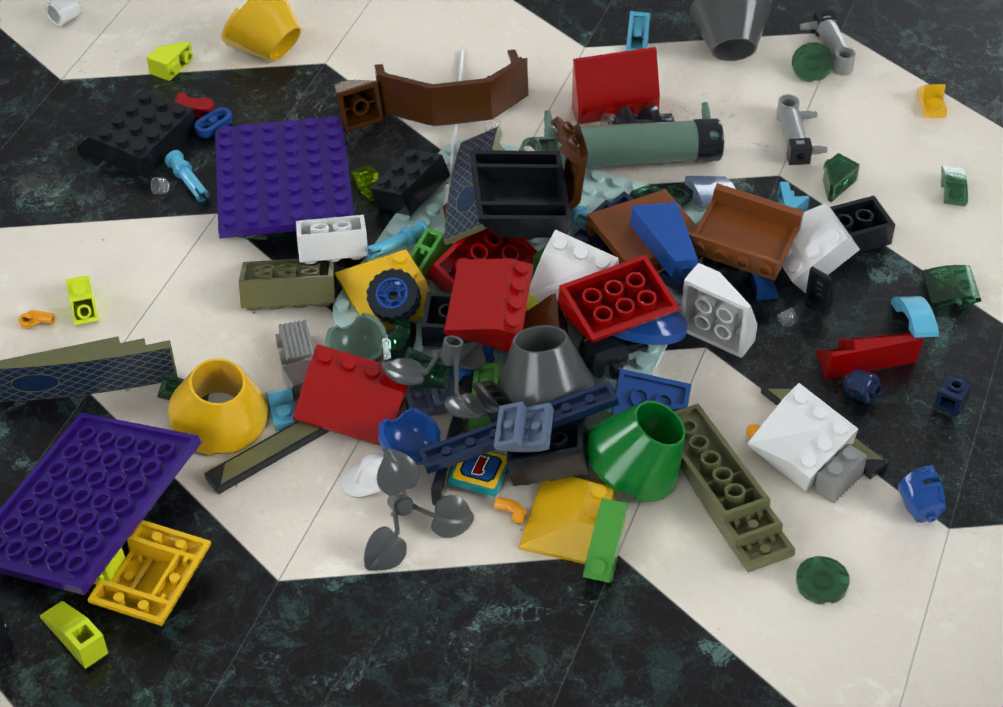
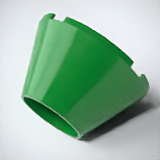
M645 401L600 420L590 430L588 444L586 445L589 462L603 482L619 494L623 491L635 496L633 500L656 502L669 496L675 489L681 467L685 427L680 417L671 408L656 401Z

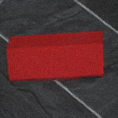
M912 333L843 338L838 339V349L815 351L824 377L828 380L847 376L848 373L856 369L869 372L914 363L917 361L924 337L914 338Z

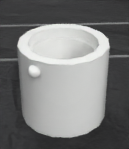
M52 0L45 5L48 17L57 26H62L81 13L77 0Z

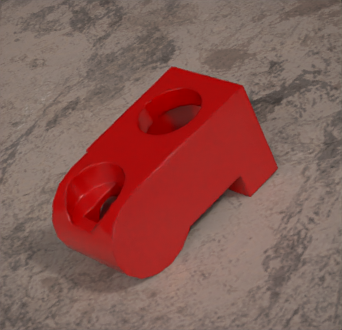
M179 92L175 100L176 103L194 109L196 121L214 110V103L210 98H190L187 96V93Z

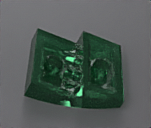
M946 265L922 270L934 309L957 303L958 307L961 308L982 301L970 265Z

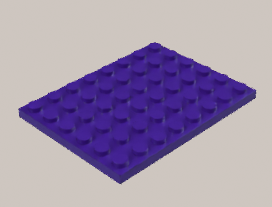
M341 116L244 124L240 126H222L215 130L219 239L296 231V221L354 216Z
M81 412L0 508V573L85 595L202 443L199 436Z

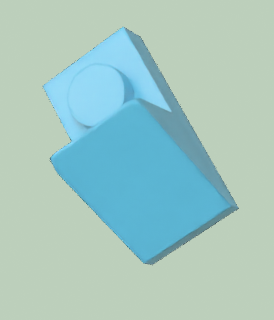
M630 11L626 51L647 48L651 13Z
M780 182L777 197L778 203L808 211L810 197L795 196L794 191L790 190L789 182Z
M288 387L265 393L275 431H280L296 422L293 420L296 408L292 388Z

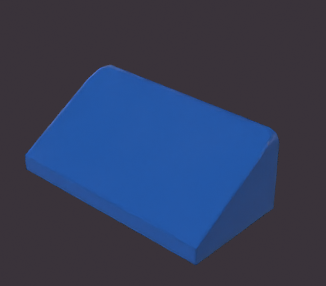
M749 272L748 278L756 301L779 298L774 280Z

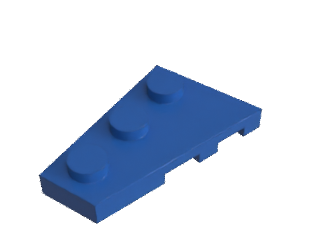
M620 368L615 387L619 405L612 407L610 416L645 401L662 403L673 411L688 407L692 384Z

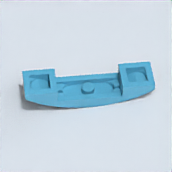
M921 296L893 297L891 299V304L896 312H904L909 319L908 329L914 338L939 337L934 313L925 298Z

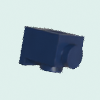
M949 375L938 390L934 407L958 416L969 397L972 385L961 376L954 378ZM945 397H946V398H948V399H951V400L955 401L956 403L953 404V403L948 402V401H946V400H944V399H945Z

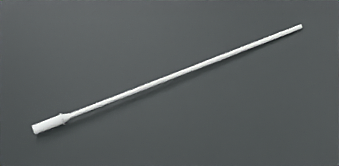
M464 49L460 50L457 81H462ZM453 124L449 167L451 176L448 178V183L444 186V205L448 201L454 168L458 124Z

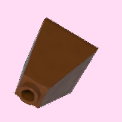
M347 80L334 84L344 132L384 120L377 81Z
M556 293L551 294L526 311L523 330L534 326L548 325L561 328L568 335L567 322L558 304Z

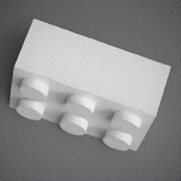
M364 215L296 221L299 262L314 264L321 260L337 262L343 258L359 260L368 254L366 252L368 245Z

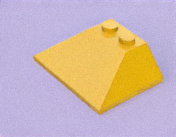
M406 249L335 272L336 279L357 314L368 313L374 317L376 316L369 307L366 292L370 281L374 279L375 275L382 273L381 271L383 270L387 271L394 268L395 270L401 269L404 272H408L414 278L420 289V307L416 310V314L410 317L411 319L399 324H389L386 321H381L378 317L379 321L385 326L386 331L423 318L426 296L429 289L424 276ZM391 295L390 297L391 299H396L398 295Z
M582 475L579 477L560 478L554 481H542L525 526L519 549L585 564L602 498L615 500L618 492L610 488L601 479Z
M142 520L127 539L130 552L111 581L100 579L89 596L88 603L163 626L211 546V541Z

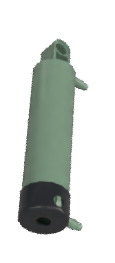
M703 102L701 104L702 119L580 127L588 149L586 167L720 161L724 152L723 126L718 118H711L708 103ZM550 110L544 111V136L526 138L523 140L519 151H525V146L533 147L534 151H559L562 144L555 138L554 133L558 130L553 128L551 124L553 118ZM560 152L564 169L566 156Z

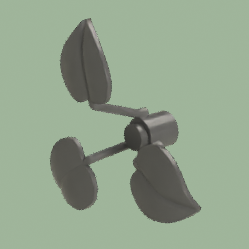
M446 336L443 340L442 349L436 350V355L426 369H424L421 363L413 359L381 360L382 369L393 381L403 385H418L423 382V375H427L437 360L441 358L443 364L454 366L455 396L446 398L445 409L451 415L458 418L477 419L485 416L486 411L477 396L471 393L461 395L459 392V366L463 369L475 370L485 365L486 360L482 344L475 342L463 344V340L457 336Z
M391 448L385 449L377 472V484L382 492L389 495L387 503L393 510L391 516L393 517L395 531L393 532L389 527L382 526L376 529L369 537L364 552V566L369 571L392 569L404 560L407 545L401 537H398L400 534L398 515H408L413 509L433 517L431 529L436 535L443 538H452L464 533L474 521V514L467 502L456 495H446L438 500L435 505V513L414 504L413 500L406 495V489H412L419 483V468L409 456Z

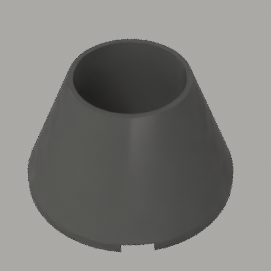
M694 0L690 6V17L715 58L724 61H737L745 59L756 52L771 12L772 3L771 0Z
M548 325L530 327L515 335L498 382V387L513 403L522 401L526 407L546 404L595 385L593 375L567 333L561 328Z

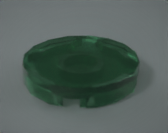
M810 42L801 45L795 51L792 57V68L800 80L806 82L820 81L830 74L833 68V56L830 49L818 42Z
M815 556L807 558L800 564L796 572V584L798 585L799 593L807 600L816 604H824L825 602L836 603L844 598L848 591L850 580L846 568L840 562L830 557Z

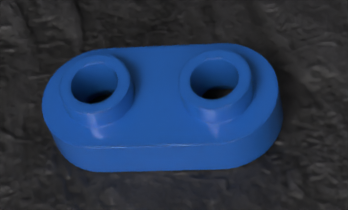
M225 107L216 108L198 119L194 124L196 134L202 138H210L215 135L216 129L222 126H229L233 121L231 110Z

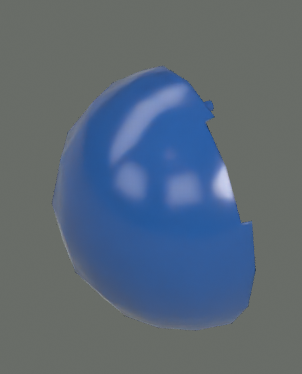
M414 407L405 410L402 415L390 421L387 418L379 423L378 441L382 451L385 452L386 448H391L403 452L417 466L423 464L418 449L440 442L441 431L437 423L427 413Z

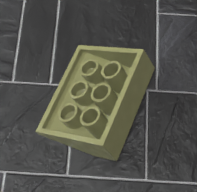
M299 259L250 261L243 262L238 281L241 308L256 311L261 309V307L282 309L284 306L293 305L295 308H304L308 304H317L319 307H325L335 303V262L321 260L314 264L299 262Z

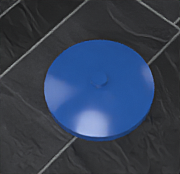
M677 311L612 336L641 344H672L685 338L688 322Z

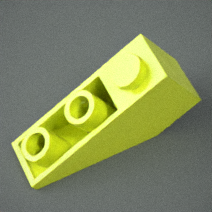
M61 601L40 615L42 621L85 669L108 654L103 634L86 616L64 601Z

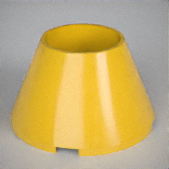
M248 0L240 10L236 7L223 28L221 37L222 41L229 47L274 62L290 51L299 39L302 29L289 0Z
M221 358L209 359L197 365L175 389L168 405V419L171 430L198 435L202 443L195 452L214 456V453L229 452V455L234 454L252 445L262 434L268 417L267 402L261 389L237 364ZM211 393H226L234 397L232 400L223 403H211L201 399Z

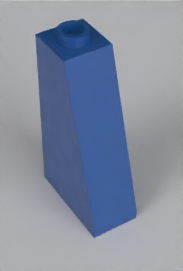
M678 203L632 206L630 226L671 278L687 277L697 265L698 258Z

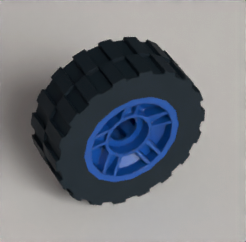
M394 268L387 271L383 270L381 271L382 273L375 275L374 279L370 281L366 292L367 302L375 316L389 324H399L411 319L410 317L415 315L416 310L420 307L421 300L420 289L414 278L408 272H404L401 269L395 270ZM391 295H398L396 299H391L390 297Z

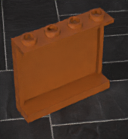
M717 183L707 210L695 232H690L689 236L696 255L776 281L799 233L805 211Z
M665 189L587 214L585 232L589 237L598 234L612 253L619 258L620 263L646 255L657 273L665 269L630 226L631 209L634 205L671 203L676 201ZM678 204L688 234L690 232L694 233L697 225Z

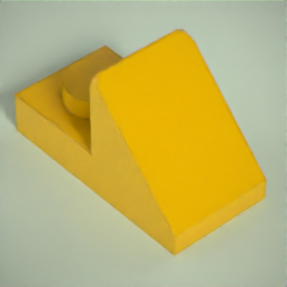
M945 84L923 85L917 89L925 118H946L947 108L943 98Z

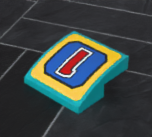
M490 451L455 464L448 479V485L496 497L504 486V479L509 471L506 462L507 455Z

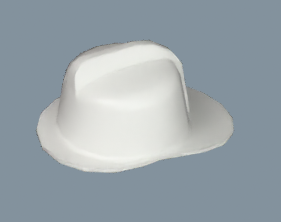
M368 454L361 460L359 465L347 470L341 480L343 491L349 496L358 498L380 492L381 490L377 484V472L384 454Z

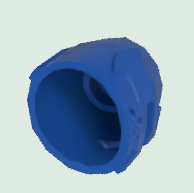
M933 465L918 468L901 480L898 485L899 493L906 509L916 522H934L945 512L946 498L944 488ZM926 480H930L927 484H924L923 482Z

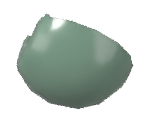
M363 313L356 316L353 323L348 326L339 327L336 325L329 328L325 344L326 347L378 362L385 353L387 333L385 326L378 318L368 313Z

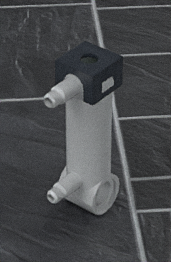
M835 11L814 12L813 21L802 23L799 27L800 30H813L816 37H821L828 51L816 54L815 60H832V69L836 74H851L856 53L852 48L848 47L837 25L838 17Z
M785 94L780 96L778 100L776 118L781 123L787 145L786 156L788 164H810L812 154L827 153L828 151L827 146H812L810 138L806 136L802 122L803 119L817 118L818 114L816 111H799L800 100L798 97Z

